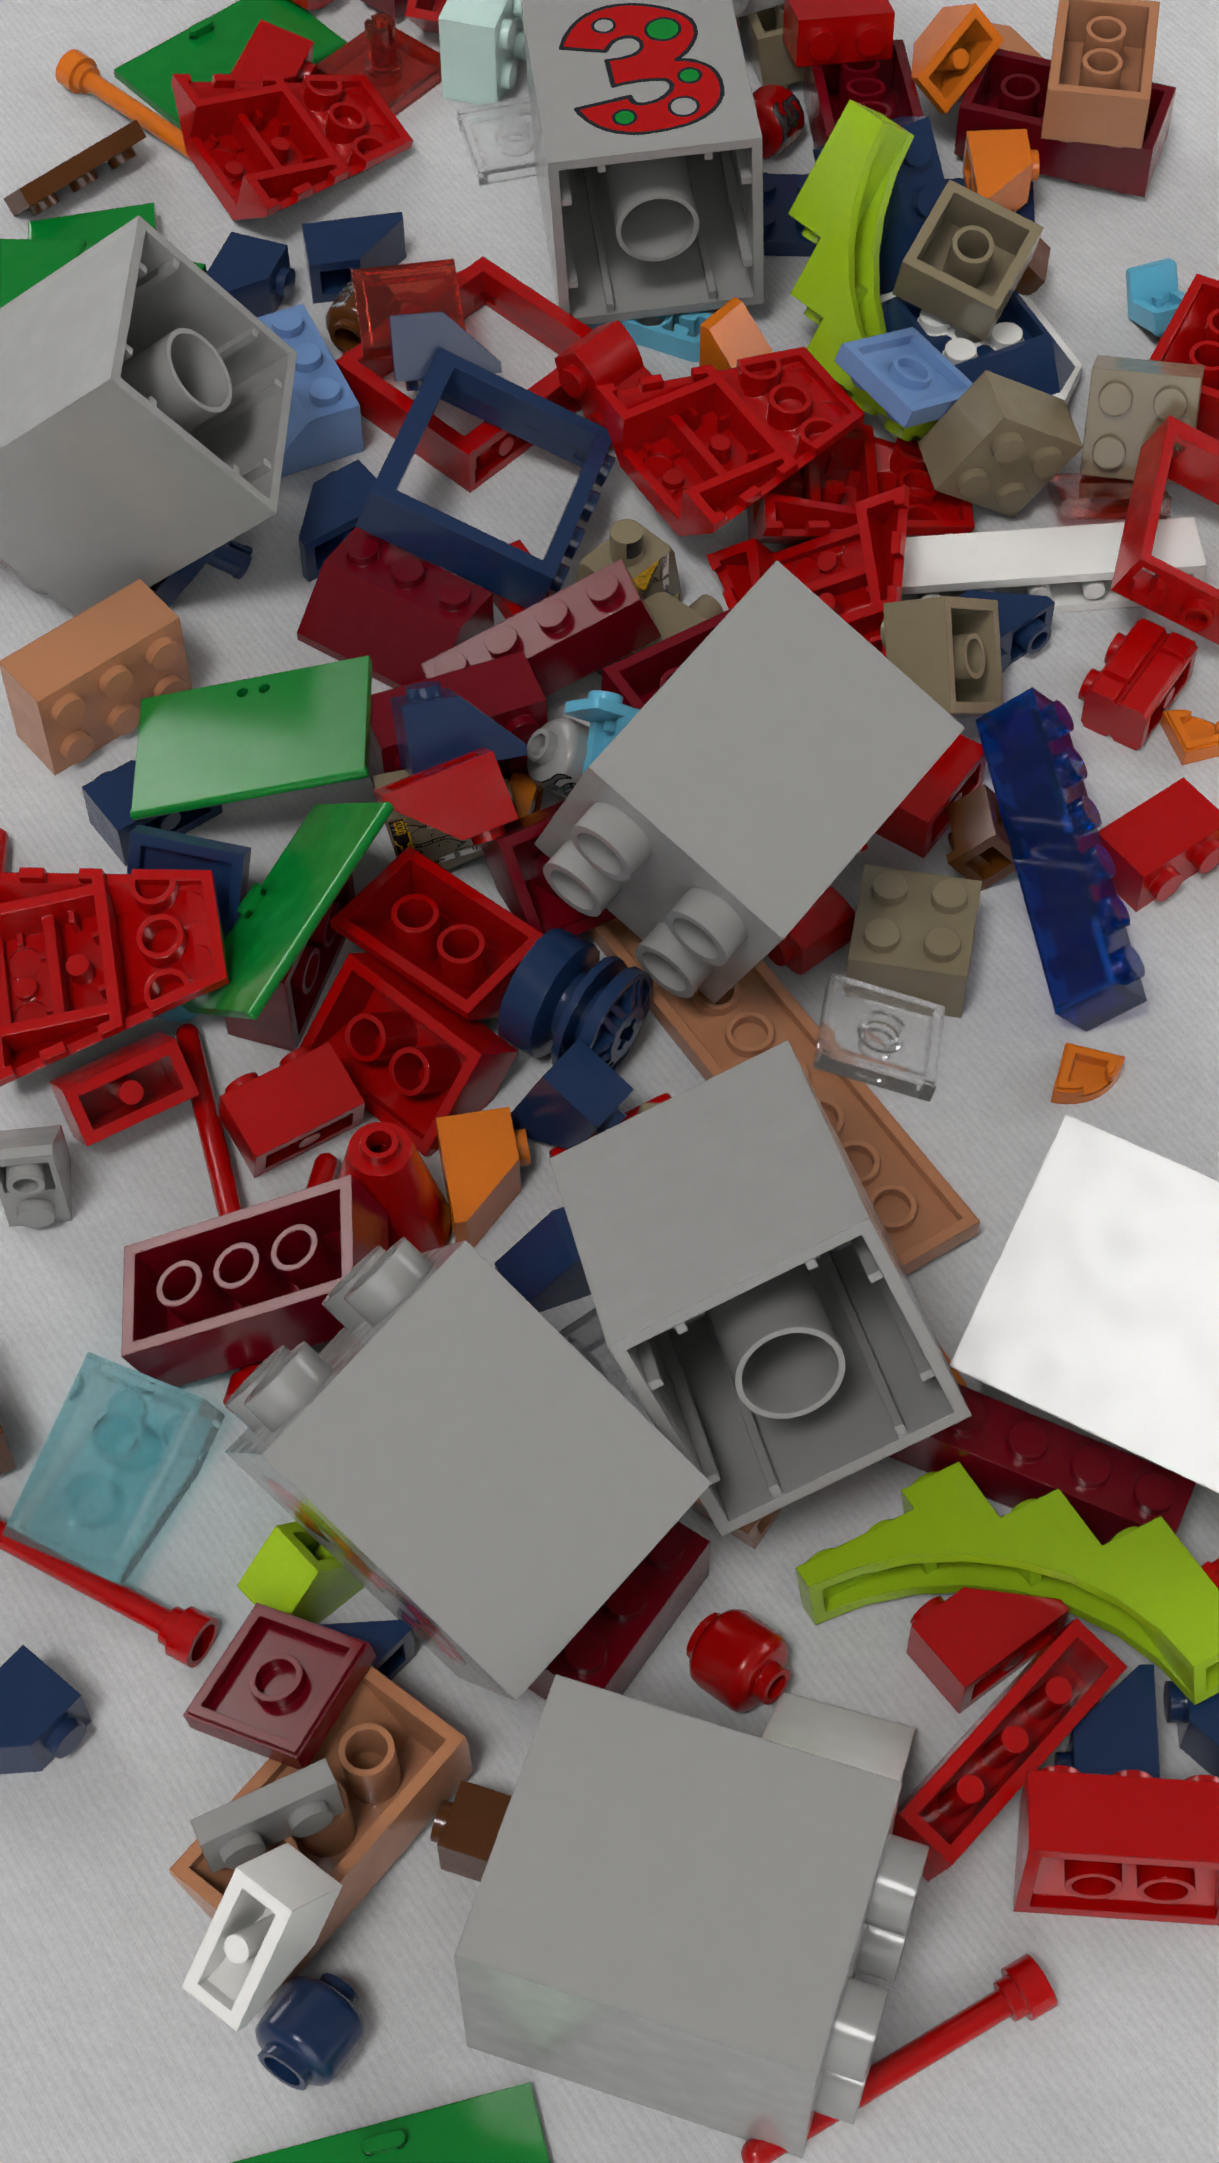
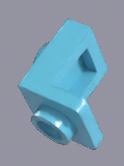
M1170 258L1131 267L1126 270L1128 317L1130 320L1153 332V335L1162 337L1185 295L1184 292L1178 290L1177 263Z
M593 690L588 692V698L566 702L565 715L590 722L587 754L582 775L640 711V709L622 704L623 696L617 693Z

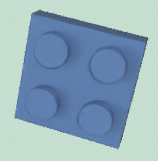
M914 327L842 343L834 360L850 376L851 381L858 388L866 391L885 409L887 416L903 428L940 419L973 384Z

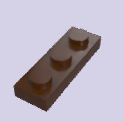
M136 119L5 197L4 201L13 216L28 208L36 216L59 202L55 192L66 185H69L72 192L75 193L98 179L93 169L107 162L111 170L135 157L137 154L132 146L147 136Z

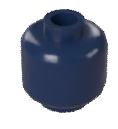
M329 1973L322 1974L320 1979L310 1976L292 1977L281 1989L255 2028L257 2042L262 2049L258 2054V2059L263 2067L279 2081L297 2090H305L308 2085L324 2086L332 2082L365 2034L363 2017L355 2007L358 2001L356 1992L342 1979Z

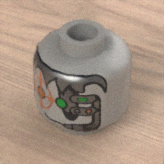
M558 717L548 721L532 734L527 744V767L530 778L538 787L565 799L582 777L587 754L589 727L571 718Z

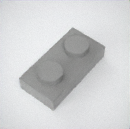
M326 1758L198 1816L190 1820V1823L211 1873H214L224 1867L236 1869L237 1866L264 1854L267 1847L291 1836L302 1838L316 1834L326 1828L332 1822L334 1816L345 1812V1808L336 1780Z

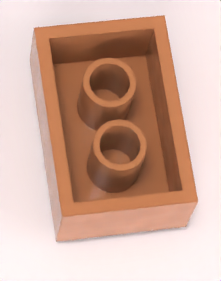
M1059 0L1041 139L1059 140L1066 143L1080 142L1108 145L1114 148L1142 149L1151 96L1160 2L1148 0Z
M141 579L136 580L0 660V670L17 736L54 775L59 774L73 764L84 761L93 752L116 738L132 732L139 725L141 699L192 689L180 618Z

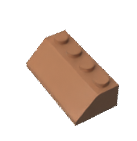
M372 1666L366 1672L309 1764L311 1765L326 1758L336 1780L345 1812L334 1816L332 1822L316 1834L302 1838L291 1836L267 1847L265 1853L288 1842L343 1885L315 1945L283 1981L284 1985L301 1972L433 1819L442 1801H448L458 1790L461 1780L465 1781L473 1772L467 1738ZM269 1758L231 1801L298 1771V1769ZM196 1839L171 1866L169 1872L204 1912L213 1919L235 1869L224 1867L211 1873L198 1839Z

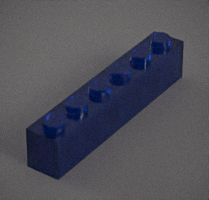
M1031 687L975 721L1003 824L1011 845L1012 857L1055 1014L1087 1032L1147 1001L1141 978L1145 976V968L1139 954L1131 946L1126 927L1130 925V916L1124 903L1116 895L1112 877L1116 874L1115 865L1108 851L1102 846L1097 829L1102 824L1101 817L1095 804L1087 795L1083 781L1088 776L1083 759L1074 749L1070 732L1074 729L1072 718L1060 701H1051Z

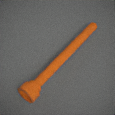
M78 49L69 50L61 57L55 72L56 80L59 84L75 94L80 92L83 94L92 93L130 120L134 121L137 119L142 128L190 159L186 153L182 130L101 77L96 62Z

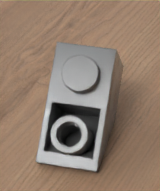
M61 1125L0 1131V1199L9 1227L42 1228L53 1222L72 1221L71 1157Z

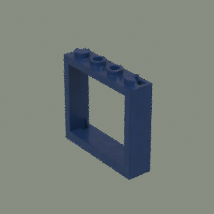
M439 347L369 493L356 527L514 603L529 608L542 601L549 589L556 593L559 592L566 579L570 567L561 563L564 556L571 560L573 559L586 530L577 526L579 520L585 523L589 521L601 493L593 490L592 487L594 484L600 487L604 485L614 464L615 457L607 454L612 441L607 428ZM440 399L581 467L543 560L398 491Z

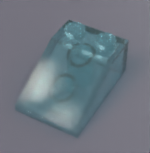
M88 1352L2 1535L123 1586L197 1478L225 1415L202 1397Z

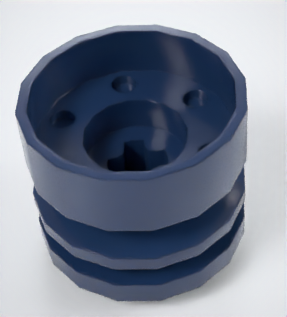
M561 927L550 929L526 953L509 982L502 999L497 1020L498 1035L509 1044L535 1058L545 1057L551 1053L553 1065L580 1038L615 1071L630 1051L646 1019L653 996V979L647 972L636 966L628 968L625 962L615 955L605 957L600 961V951L594 944Z

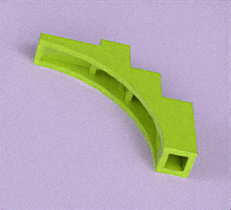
M850 99L788 213L805 226L801 234L817 244L790 294L807 306L804 315L819 324L807 350L863 411L874 416L880 413L887 419L883 425L885 429L897 437L911 442L914 435L923 438L939 419L903 428L900 424L892 421L887 416L885 409L866 391L858 388L851 381L850 376L834 361L842 343L887 333L880 300L879 254L883 224L896 175L914 138L913 134L882 113Z
M958 1461L938 1472L926 1473L916 1479L912 1485L902 1489L901 1496L904 1514L894 1519L882 1520L874 1524L866 1533L836 1548L823 1549L814 1554L806 1563L795 1567L802 1606L814 1625L862 1606L912 1595L956 1593L963 1587L1061 1599L1070 1609L1069 1613L1118 1636L1160 1667L1194 1705L1219 1693V1589L1161 1516L1140 1527H1128L1116 1534L1110 1542L1101 1545L1059 1488L1038 1499H1027L1016 1505L1010 1513L999 1517Z

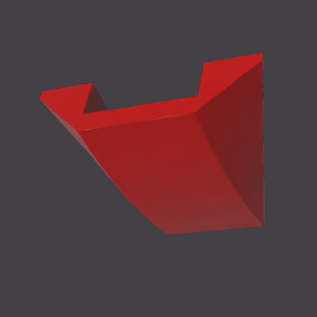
M190 74L172 75L171 83L186 153L233 221L268 217L307 197L361 174L412 146L413 139L366 75L304 74L302 82H285L280 74H261L260 82H235L233 74H213L212 82H192Z
M805 346L737 359V366L735 368L717 371L712 364L691 368V376L664 381L661 374L639 378L638 386L617 390L614 383L595 386V396L621 469L678 536L713 534L864 422L865 417L862 409Z
M864 423L855 427L747 508L749 540L756 538L761 543L795 546L858 524L855 502L906 485L910 488L906 537L972 533L975 525L972 503L934 489L918 441L911 440L909 442L898 437L896 442L893 443L875 437L873 426Z
M903 485L855 502L858 524L775 553L756 538L707 554L706 557L712 571L718 575L724 591L722 594L728 608L735 607L776 561H779L886 657V649L882 644L880 635L881 623L884 619L883 603L901 601L910 488Z
M20 867L19 872H0V1087L230 983L215 878L212 870L132 869L131 874H105L102 868H79V873H47L45 868Z

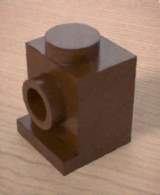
M985 784L947 806L952 830L948 834V840L953 850L946 855L947 862L966 879L982 881L981 891L1029 863L1018 813Z

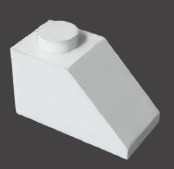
M288 1842L237 1866L182 1984V1988L236 2032L244 2028L315 1945L343 1885Z

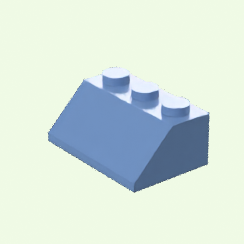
M304 304L257 317L297 352L281 477L363 452L364 444L360 405Z

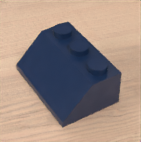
M899 116L891 119L913 134L914 138L896 175L884 217L879 254L880 295L894 290L902 261L946 186L929 116ZM825 145L812 150L815 162Z

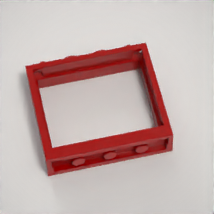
M484 256L464 270L457 272L449 281L429 295L422 297L415 305L402 313L443 311L454 322L459 324L486 305L558 355L593 330ZM387 322L380 330L356 347L347 350L335 362L360 405L361 415L396 439L414 400L382 379L393 371L389 322ZM557 368L527 389L574 413L582 410L581 404L575 398L569 396L562 388ZM433 414L415 454L471 493L534 446V444L486 421L463 436Z
M1169 415L1140 448L1111 591L1219 645V589L1152 556L1167 478L1219 505V441ZM1174 442L1182 445L1177 451L1173 449ZM1144 567V568H1146V569H1148V570H1150V571H1152V572H1154V573H1156V574H1155V575H1152V574H1150V573H1148V572L1142 570V568Z

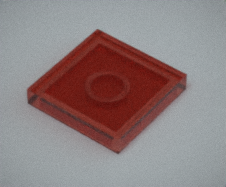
M454 259L351 269L363 361L392 358L388 315L443 311L466 331Z
M1057 473L1048 483V494L1063 519H1126L1134 480L1080 475V473ZM1166 489L1159 519H1167L1171 515L1172 498Z

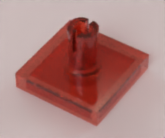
M376 13L371 16V20H365V31L319 63L317 74L366 75L395 116L442 82L440 53L395 28V19L386 13Z

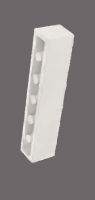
M1195 518L1159 519L1152 556L1204 581L1207 563ZM1125 522L906 537L901 601L940 596L958 597L968 590L1048 596L1055 602L1053 613L1143 607L1111 591ZM1144 567L1142 568V570H1144V571H1146V572H1148V573H1150V574H1152V575H1155V574H1156V573H1154V572H1152V571H1150V570H1148V569H1146V568H1144Z

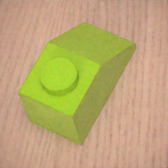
M297 1521L274 1527L237 1584V1587L254 1606L256 1603H260L313 1623L322 1622L364 1588Z

